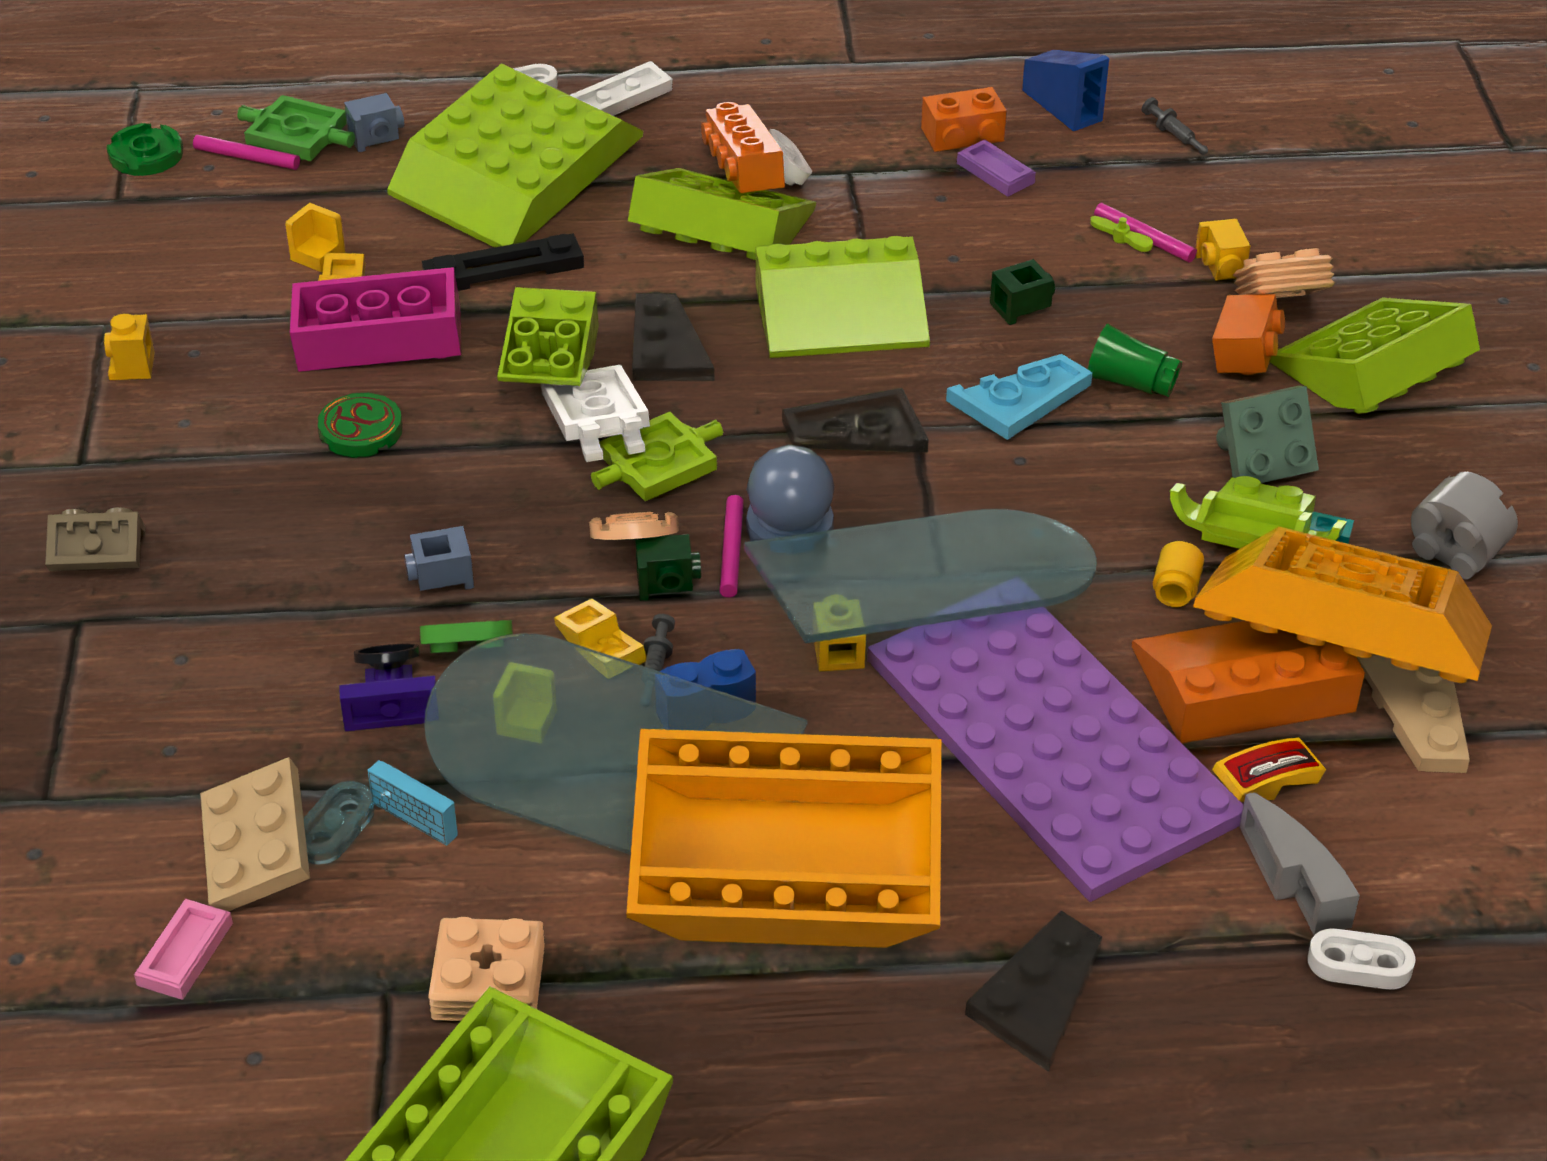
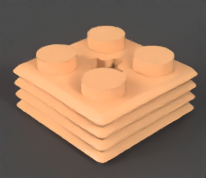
M1319 248L1298 250L1293 255L1283 256L1282 259L1280 252L1256 255V258L1244 260V268L1237 270L1233 274L1237 278L1234 284L1238 286L1235 291L1239 295L1276 294V298L1316 293L1332 287L1335 283L1331 279L1334 273L1330 271L1333 265L1329 263L1333 258L1329 255H1319Z
M469 917L441 919L428 994L431 1018L433 1020L461 1021L489 986L537 1009L545 947L543 922L519 918L508 920L472 919Z

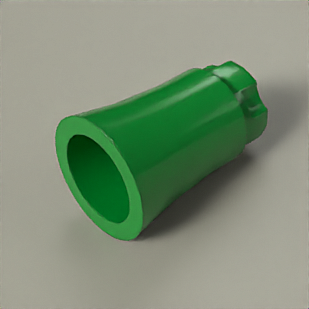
M1106 324L1095 344L1087 370L1092 372L1093 379L1125 385L1151 395L1156 393L1169 397L1180 374L1182 361L1168 355L1167 351L1150 346L1125 334L1112 325Z

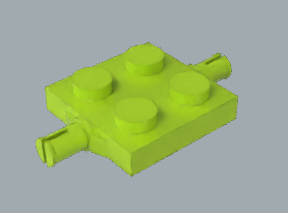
M667 412L649 420V427L640 429L641 437L645 444V452L630 455L626 451L622 434L604 439L599 444L603 451V459L609 466L592 472V482L600 490L614 482L623 481L644 501H648L717 470V456L704 443L723 436L721 424L717 420H713L698 428H692L682 423L671 412Z

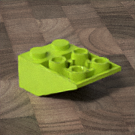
M515 287L497 380L503 382L581 386L594 356L599 327L596 292Z

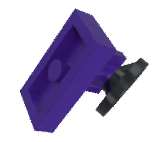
M387 644L354 651V661L356 663L370 664L374 668L365 669V683L339 685L345 731L440 722L435 676L413 678L412 664L403 665L408 659L420 656L418 644Z

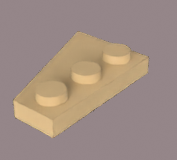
M1372 655L1370 658L1356 657L1365 672L1364 678H1366L1373 689L1371 697L1379 709L1385 708L1394 723L1393 732L1416 769L1426 772L1466 773L1470 758L1454 682L1441 678L1438 675L1439 671L1421 666L1419 670L1399 668L1391 664V659L1379 655Z

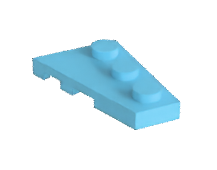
M1059 354L1019 366L1016 374L1000 379L994 374L980 378V385L967 389H964L960 384L947 388L946 401L1008 440L1091 386L1092 372L1065 355Z

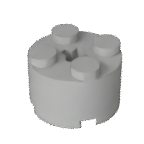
M1459 472L1456 476L1445 478L1412 512L1411 528L1415 537L1412 546L1420 557L1426 560H1431L1435 557L1449 565L1452 570L1458 571L1463 579H1469L1483 569L1514 537L1518 527L1516 512L1512 505L1506 509L1499 499L1503 492L1493 482L1472 472Z

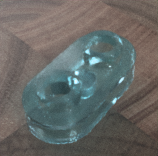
M345 781L332 786L304 817L308 863L320 865L335 861L347 850L371 821L374 815L372 793L366 785L355 781Z

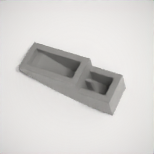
M1255 792L1246 794L1239 827L1275 900L1295 897L1313 935L1324 929L1335 928L1344 930L1352 928L1360 895L1345 870L1328 849L1289 814Z

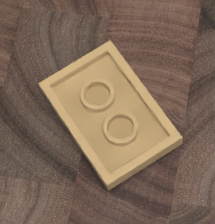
M290 757L200 793L209 906L231 911L310 879L298 768Z

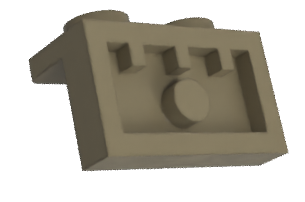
M121 507L110 508L106 513H88L80 509H68L63 511L62 514L48 515L45 565L49 571L140 568V538L145 536V525L138 512Z

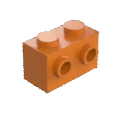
M993 87L923 97L921 129L934 152L970 147L984 139L990 143L1004 142L1007 110Z
M1276 294L1227 295L1212 337L1217 373L1253 375L1267 371L1271 356H1276L1278 352V334H1283L1285 330V315L1283 310H1278Z

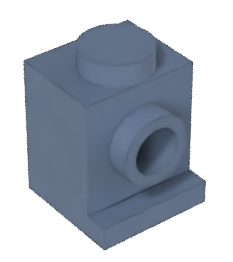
M387 93L344 102L348 132H354L355 134L354 145L358 152L366 151V146L399 139L398 128L404 127L403 113L399 105L394 106Z
M463 526L410 535L412 553L404 554L408 580H418L420 591L464 583L465 590L474 588L471 554Z

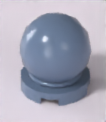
M787 444L769 450L755 461L746 489L750 501L746 517V530L753 544L758 541L761 545L770 548V555L793 559L814 554L815 546L823 543L825 540L827 542L831 540L834 528V514L830 505L835 486L832 474L823 458L809 448Z

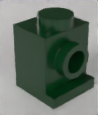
M1034 259L992 271L990 304L1009 325L1016 324L1018 316L1052 306V296L1055 293L1054 280Z
M689 534L635 539L640 601H648L649 594L693 591V579H701L700 552H691Z

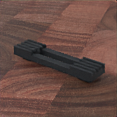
M574 233L456 255L434 257L433 259L423 260L422 268L423 270L454 267L458 291L470 289V284L527 273L545 270L546 275L581 269L584 268V255ZM539 255V256H537V257H531V258L520 259V260H515V261H509V262H504V263H499V264H493V265H488V266H482V267H477V268L466 269V268H468V267H474V266H479V265H485V264H490V263H496V262H501V261H507V260H512V259H518V258H523V257H529V256Z

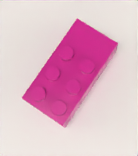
M454 267L292 283L290 337L298 372L429 358L443 359L449 356L461 355V311Z

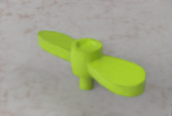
M1091 217L1090 224L1096 229L1112 234L1114 242L1119 244L1127 243L1141 252L1152 250L1153 240L1146 235L1130 231L1129 225L1126 224V218H1119V223L1116 224L1103 217Z

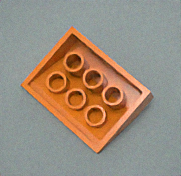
M1249 621L1132 640L1133 651L1176 738L1181 743L1356 712L1365 672L1356 656L1350 655L1343 650L1344 646L1325 642L1322 646L1307 644L1299 641L1296 638L1297 634L1278 630V633L1261 632L1253 629Z

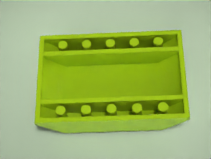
M501 63L409 139L387 191L388 195L494 248L526 242L643 137V130Z
M489 986L345 1161H641L646 1154L670 1092L673 1076Z

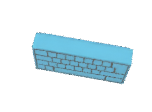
M378 760L368 769L373 804L446 846L458 836L453 800L383 761Z

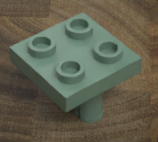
M1294 386L1221 402L1225 426L1218 430L1216 441L1221 449L1229 450L1232 476L1234 478L1250 476L1264 483L1319 470L1307 386Z

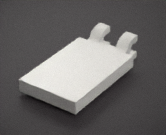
M621 365L587 370L581 386L541 384L542 395L566 441L580 440L586 462L602 460L603 451L598 438L622 434L624 445L629 455L645 452V444L642 440L640 429L650 426L649 412Z

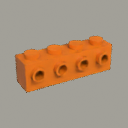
M724 102L718 104L714 109L706 110L707 122L701 124L704 145H709L712 157H717L719 168L725 170L727 180L734 183L739 193L785 187L783 150L749 104L738 105L734 102Z

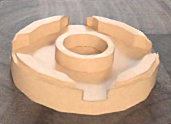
M637 512L610 515L611 517H606V524L603 525L602 520L598 517L591 519L589 522L590 538L602 540L650 538L670 535L679 531L678 516L672 512L665 513V520H658V514H653V512Z

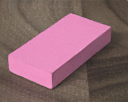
M185 899L135 972L134 977L137 986L183 1000L232 926L231 912Z

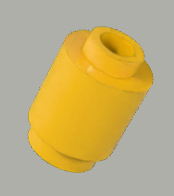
M1175 541L1166 544L1161 549L1153 579V588L1157 599L1164 605L1182 607L1196 596L1204 565V555L1199 548L1188 542Z

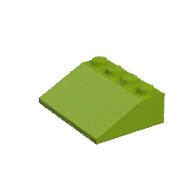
M674 168L635 176L628 221L640 224V230L643 232L662 234L664 230L676 233L675 239L682 242L697 243L698 239L711 242L710 248L714 250L733 252L735 248L747 251L746 257L756 260V247L770 246L772 244L790 245L814 212L816 202L770 190L739 193L732 181L681 168Z
M891 236L888 238L865 240L855 238L848 241H813L805 244H772L770 246L756 247V290L769 358L930 347L920 265L913 236Z
M1382 297L1279 349L1276 356H1271L1270 363L1302 385L1307 386L1308 389L1333 406L1354 409L1355 413L1361 414L1376 410L1379 407L1378 403L1388 398H1395L1406 394L1408 388L1416 383L1435 379L1437 377L1436 373L1445 368L1463 364L1465 362L1464 358L1479 351L1480 346L1471 304Z

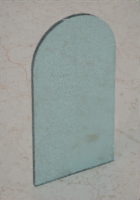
M1008 509L972 510L749 541L744 544L745 552L805 643L1056 605L1083 593L1093 582L1097 566L1096 554L1092 546L1072 528L1045 516Z
M528 633L496 637L484 641L460 655L445 669L435 686L431 689L425 713V736L432 760L444 779L461 794L483 805L630 855L640 729L804 734L808 725V720L767 706L558 638Z

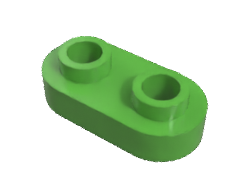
M512 620L420 626L421 645L430 644V653L457 652L458 642L476 641L477 650L505 648L504 639H513Z

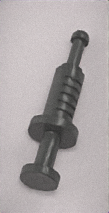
M1154 97L1145 101L1142 106V112L1145 115L1153 114L1158 118L1156 127L1159 130H1168L1182 143L1192 144L1199 150L1200 154H1207L1208 147L1199 143L1195 139V133L1176 118V111L1172 108L1165 111L1161 110L1158 107V100Z
M657 614L653 617L652 626L656 629L655 636L646 638L643 644L647 657L642 675L645 691L643 698L640 700V705L645 709L649 708L652 704L651 696L653 688H655V675L663 670L665 658L670 657L673 652V644L666 639L667 632H671L674 629L675 620L667 614Z

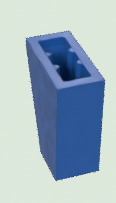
M1051 50L1025 59L1022 91L1072 131L1103 121L1109 58L1101 54Z

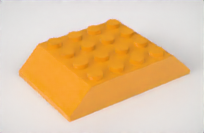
M640 729L627 918L681 941L887 948L940 929L942 739Z

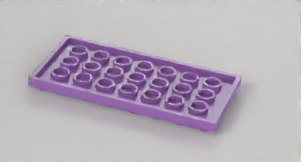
M1018 581L868 647L867 661L939 739H942L944 745L1089 902L1240 826L1243 804Z

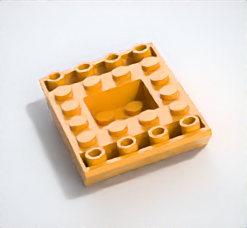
M1283 527L1273 529L1225 557L1195 598L1193 606L1205 610L1204 614L1215 620L1231 621L1233 617L1249 621L1253 629L1261 632L1278 633V630L1295 633L1299 641L1307 644L1322 646L1325 642L1341 645L1344 646L1343 650L1346 653L1356 657L1370 658L1372 654L1391 659V664L1399 668L1419 670L1421 666L1439 671L1438 675L1441 678L1457 683H1466L1468 679L1478 681L1492 628L1490 621L1458 571Z

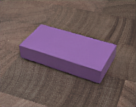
M985 139L957 153L958 165L1007 197L1035 183V171Z

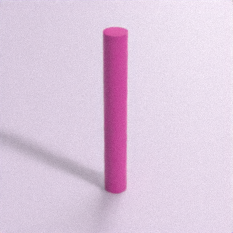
M198 134L193 139V147L197 150L297 170L300 165L299 155Z
M1099 203L1094 211V216L1109 219L1116 224L1119 223V218H1126V224L1129 225L1130 231L1150 237L1153 240L1154 246L1188 263L1192 262L1196 256V248L1104 203Z
M731 495L726 500L719 591L722 596L729 598L734 597L738 590L744 505L743 498L738 495Z

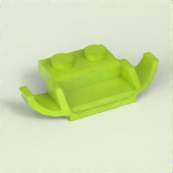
M1250 476L1232 477L1219 492L1210 490L1203 498L1202 504H1198L1189 498L1185 484L1176 483L1170 490V501L1175 513L1187 526L1202 532L1201 540L1238 549L1277 527L1336 541L1343 533L1347 521L1338 519L1329 531L1310 530L1316 496L1303 493L1300 488L1284 485L1274 487L1261 484L1258 479Z

